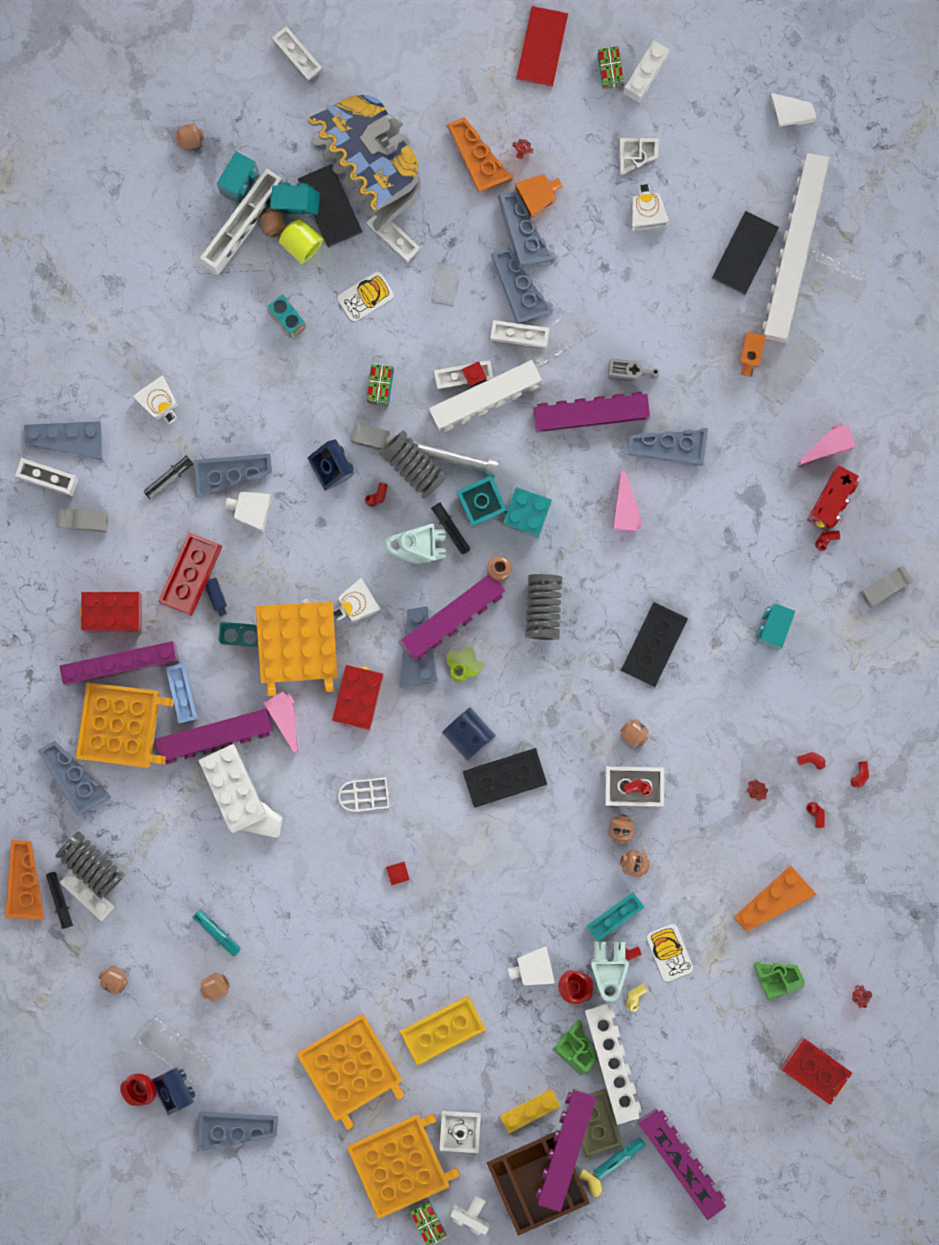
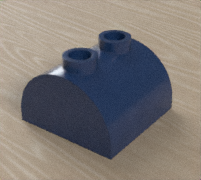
M336 439L327 441L307 457L324 491L345 482L355 474L352 464L348 462L343 447L339 445Z
M471 707L458 716L442 732L467 761L496 736Z
M178 1067L152 1079L156 1086V1092L168 1115L194 1103L193 1098L196 1097L191 1086L187 1088L184 1082L187 1079L185 1071L183 1069L179 1070Z

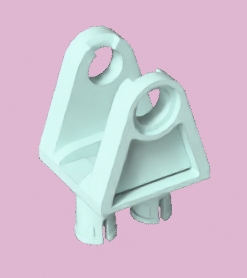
M428 524L390 536L386 539L384 546L390 555L413 564L445 560L446 554H442L446 553L445 548H435V541H444L446 535L441 534L446 533L444 529H434V524ZM393 540H396L398 542V550H394L393 548H391V542Z
M594 942V959L591 961V966L601 996L609 1002L618 999L629 967V962L625 959L626 942H620V950L619 942H613L614 959L612 961L606 959V942H601V950H599V942ZM613 986L615 993L612 996L606 995L604 992L606 987Z

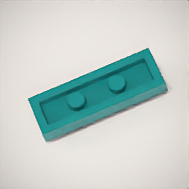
M632 892L586 927L598 942L645 907L634 892Z

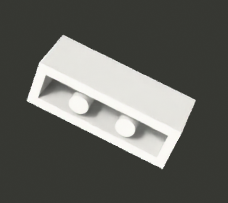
M653 40L626 84L623 94L640 103L668 58L670 50Z
M21 458L15 474L20 480L73 497L79 481L75 475Z

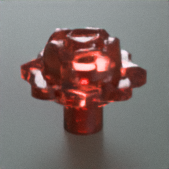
M519 139L518 142H513L512 146L517 151L516 157L518 159H523L524 155L528 153L533 154L534 149L531 148V143L527 140Z
M754 779L748 782L747 792H749L751 798L761 801L767 798L768 789L765 783Z
M863 985L855 986V991L852 993V1001L859 1008H867V1004L870 1002V998H872V992L866 991Z

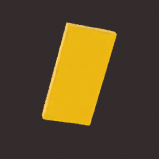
M468 995L399 1032L418 1066L486 1031Z

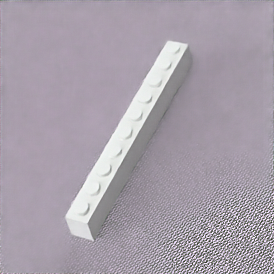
M807 153L806 159L802 158L800 170H803L802 177L798 176L796 188H799L797 195L794 194L792 206L795 207L793 213H789L787 224H790L789 231L785 230L783 242H786L785 249L781 248L779 260H782L781 266L777 267L775 272L777 283L772 285L770 296H773L772 303L767 305L766 314H769L768 321H764L762 326V332H764L766 339L784 343L788 341L830 157Z

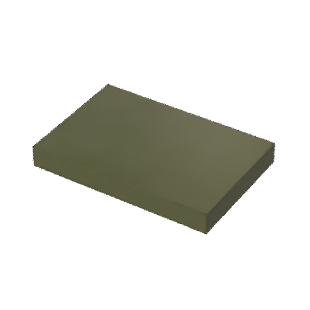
M605 1089L589 1093L596 1096V1101L582 1142L585 1157L623 1145Z

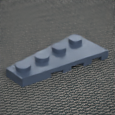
M517 191L499 194L497 198L518 267L553 261L555 259L554 256L546 248L545 240L537 232V226L528 216L529 212Z
M510 247L491 254L517 324L553 313V310L547 305L542 294L534 286L530 276H527L523 270V266L518 267L515 255Z
M100 421L24 425L26 445L102 460V429Z
M701 428V430L690 429L681 432L668 431L659 434L630 435L627 455L703 466L708 428Z
M271 454L194 460L197 498L272 473Z
M427 606L407 610L405 636L429 619ZM433 647L426 650L428 654L422 659L418 660L416 658L413 661L403 650L399 688L438 683Z
M56 741L38 750L77 817L111 798Z
M200 1112L197 1152L276 1137L278 1116Z

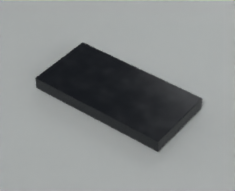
M332 164L298 178L299 183L308 184V186H312L314 190L320 192L318 215H314L328 248L363 233L337 174L333 172Z
M745 211L712 279L746 295L779 227Z
M653 602L620 671L656 687L688 618Z
M536 748L463 771L474 808L548 785Z

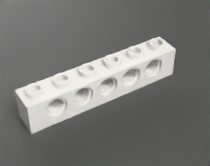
M605 1003L584 1009L616 1124L639 1119V1113H642L639 1101L635 1102L633 1094L637 1093L634 1083L629 1082L628 1075H631L628 1063L624 1064L623 1056H626L623 1044L619 1045L617 1037H620L618 1026H614L612 1018H615L612 1006L608 1007V1004ZM601 1020L608 1022V1028L604 1031L598 1029V1022ZM606 1039H612L614 1042L613 1047L609 1050L603 1047V1042ZM617 1058L619 1060L618 1067L610 1068L608 1065L609 1060ZM615 1078H624V1085L622 1087L614 1086ZM622 1096L629 1097L630 1102L627 1106L619 1104V1099Z

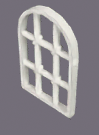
M387 778L353 780L345 783L340 788L338 794L341 806L353 812L390 808ZM385 779V786H372V781ZM369 781V788H356V782ZM353 783V790L342 791L347 784ZM386 789V797H373V790ZM357 792H370V798L357 799ZM354 793V800L341 801L340 795ZM387 800V806L375 807L374 801ZM369 802L372 808L358 809V803ZM353 803L355 804V810L348 809L343 804Z

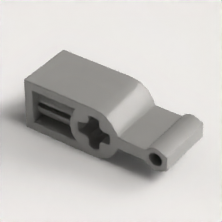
M611 358L608 379L637 381L641 376L657 379L660 370L657 368L653 370L643 369L642 365L637 361ZM632 368H636V375H632Z
M58 508L56 527L107 533L109 513L107 511Z
M903 565L866 587L860 593L869 608L912 583L913 580Z

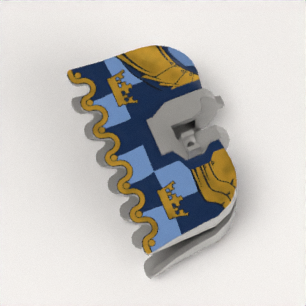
M354 95L308 118V123L311 126H323L319 131V136L312 138L313 145L316 147H327L323 151V158L327 161L333 159L337 161L332 169L335 174L345 173L347 175L342 182L345 188H357L353 193V200L355 202H367L363 207V214L365 216H377L373 221V227L376 231L379 232L416 202L421 190L417 157L410 148L409 139L404 134L399 133L400 128L403 126L402 121L388 114L380 100L369 95Z

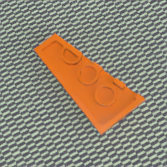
M465 117L447 125L478 193L513 179L511 174L504 169L500 160L496 159L488 145H485L480 139V135Z
M11 840L5 918L45 920L32 841Z
M790 865L733 918L747 932L817 894Z

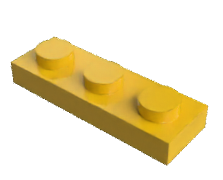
M549 1089L500 1115V1118L508 1133H511L559 1108L560 1104L552 1089Z

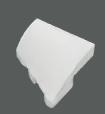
M776 93L770 94L779 127L815 122L816 114L812 103Z
M619 138L620 175H624L658 158L659 138Z
M262 803L268 817L241 829V831L276 838L280 836L283 817L277 812L272 811L266 803Z

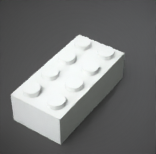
M234 744L199 760L226 824L232 833L268 817L240 753Z

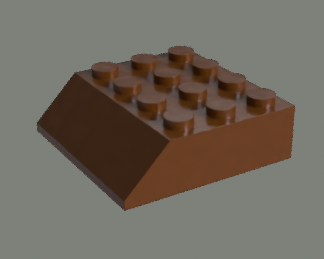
M555 1132L486 1162L518 1236L590 1204L575 1168L561 1212L540 1206L537 1203L538 1199H535L538 1187L542 1188L544 1180L541 1179L544 1168L548 1169L550 1161L547 1160L549 1151L555 1148L556 1142L553 1141Z

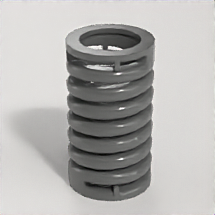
M403 430L385 445L379 455L386 462H389L390 466H395L394 470L396 472L400 471L399 475L401 477L405 476L404 480L406 482L411 481L409 485L411 487L416 486L415 491L417 493L421 492V497L424 499L442 484L447 474L442 469H439V466L429 458L428 454L423 453V449L418 448L417 443H413L412 438H407V433ZM404 446V448L397 455H395L400 450V448Z
M550 574L528 575V585L530 587L527 589L529 593L527 599L529 601L527 602L528 609L526 610L528 615L526 621L528 623L525 626V638L535 640L560 639L559 629L542 627H559L560 622L545 621V619L559 620L561 616L559 614L541 612H561L560 607L542 605H561V600L544 599L561 598L562 594L560 592H546L543 590H561L562 576ZM548 582H557V584H548Z
M78 831L60 848L55 857L61 858V863L67 864V868L72 870V873L77 875L79 880H83V884L88 885V888L93 890V893L102 900L116 887L125 874L122 871L117 872V866L113 865L103 875L112 865V861L107 860L104 863L107 857L102 855L93 864L101 855L100 850H97L85 861L95 851L96 846L91 845L89 847L91 842L89 840L83 842L85 836Z

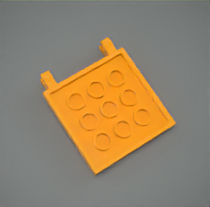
M333 601L255 606L260 683H266L267 696H276L275 682L316 679L324 680V692H334L332 678H338Z
M87 683L76 759L150 768V763L165 764L166 757L152 755L158 707L159 705L173 707L174 699L160 697L161 691Z
M364 1013L296 1053L335 1122L341 1119L347 1131L355 1126L348 1115L352 1111L389 1089H392L398 1100L405 1096L399 1086V1083L403 1080Z
M433 1113L420 1119L418 1114L347 1146L378 1219L449 1188L448 1181L460 1176L457 1167L444 1173L424 1127L436 1122Z

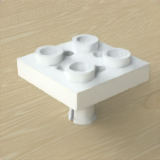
M442 1111L440 1151L479 1153L481 1113Z
M475 1195L468 1211L456 1205L452 1207L450 1217L453 1218L452 1221L460 1226H463V1224L469 1226L470 1231L479 1236L481 1233L486 1235L489 1229V1223L478 1217L484 1203H486L484 1199Z

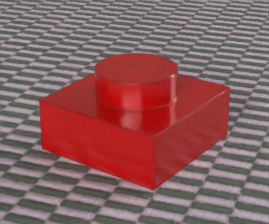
M479 361L462 369L469 387L487 380Z
M405 862L386 867L391 886L410 880Z

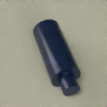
M217 578L209 579L205 588L213 609L218 611L220 617L227 614L225 610L227 604Z

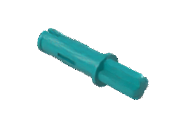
M202 909L195 913L192 918L218 942V946L221 945L232 956H236L240 952L241 948L229 937L230 934H226Z
M638 1137L626 1147L622 1146V1150L593 1170L597 1178L601 1180L628 1159H633L632 1156L646 1146L644 1141Z

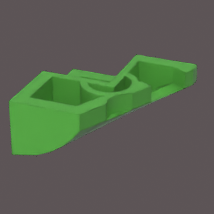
M760 962L754 963L768 1001L804 988L805 981L797 965L788 964L783 966L779 963H773V965L760 964Z
M577 1020L552 1050L579 1075H583L591 1068L597 1057L594 1050L590 1047L588 1036L586 1037L583 1032L582 1022Z

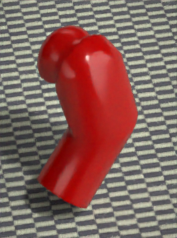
M379 482L377 492L367 495L365 503L370 507H375L384 502L388 484Z
M640 779L623 785L626 795L634 791L645 797L652 794V787Z
M639 946L630 950L625 948V959L627 961L642 955Z

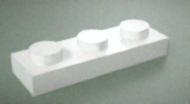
M287 26L272 37L274 43L308 82L323 70Z
M373 215L366 222V225L408 263L421 248L392 221L379 232L376 231L373 227V221L377 216Z
M493 320L490 340L547 348L550 328Z
M490 360L480 362L487 377V380L482 382H486L493 378ZM471 364L434 370L437 390L468 385L462 369Z
M72 870L59 882L101 922L115 908L107 898L104 897L100 900L93 893V890L88 888V885L83 884V880H79L77 875L72 873Z

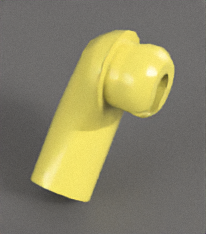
M643 983L627 993L626 1007L632 1012L637 1011L639 1008V996L648 992Z
M583 1169L579 1178L588 1183L591 1196L598 1197L602 1192L600 1180L597 1176Z

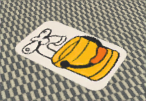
M375 272L339 294L338 301L350 320L357 321L390 301L394 297V293L380 272Z
M675 924L667 925L647 935V941L664 981H672L693 971L692 962L678 927Z

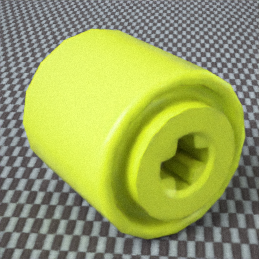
M300 218L291 222L280 235L279 245L300 264H303L315 254L324 239Z

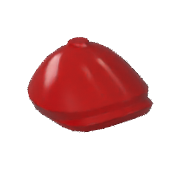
M566 971L559 979V993L566 1002L581 1004L592 998L593 981L590 976L579 971Z
M132 1074L121 1083V1094L129 1105H148L156 1098L155 1083L145 1074Z

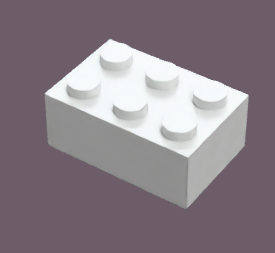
M606 766L604 806L664 807V768ZM640 779L652 787V794L645 797L634 791L626 795L623 785Z

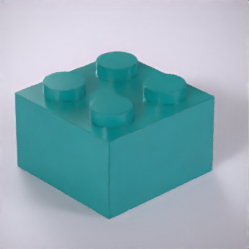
M235 151L217 182L220 193L240 204L242 199L249 193L251 183L254 184L258 179L259 174L256 162Z
M279 182V185H272L270 208L287 214L318 215L320 192L305 183H297V186H293L290 183Z
M492 476L456 491V495L472 529L507 513L505 504Z
M516 487L503 526L539 538L552 499Z
M775 603L765 608L762 616L764 623L758 627L755 635L758 638L757 643L776 650L781 649L787 637L795 610Z

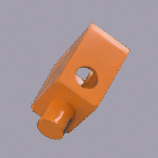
M545 174L515 183V189L527 208L531 219L555 203L556 195L554 192L563 188L559 178L548 182Z
M750 332L745 333L739 363L743 364L741 375L752 377L754 366L758 367L760 364L766 336ZM748 352L754 354L753 360L747 358Z

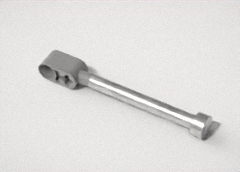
M355 423L351 442L382 450L393 437L390 436V431ZM417 443L418 448L423 449V453L428 454L429 458L486 472L485 476L495 478L499 459L490 457L489 461Z

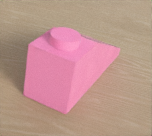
M838 424L831 427L832 430L798 462L799 467L854 449L856 445L849 425L843 426V424Z
M621 471L613 530L636 533L637 528H641L642 517H638L639 510L626 473Z
M282 691L264 702V705L292 751L296 753L298 752L295 708L292 705L295 701L290 693L286 695Z

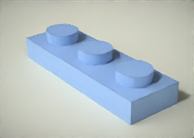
M185 663L166 667L178 723L182 724L198 720Z

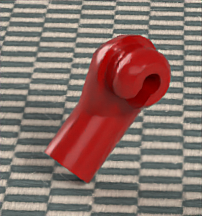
M840 531L822 532L815 542L816 548L819 551H825L830 541L840 540Z
M814 752L797 757L800 766L812 763L818 770H822L826 766L825 758Z
M868 761L858 762L859 774L851 778L850 783L852 787L860 788L869 779Z
M815 802L808 803L806 811L815 817V828H825V810Z

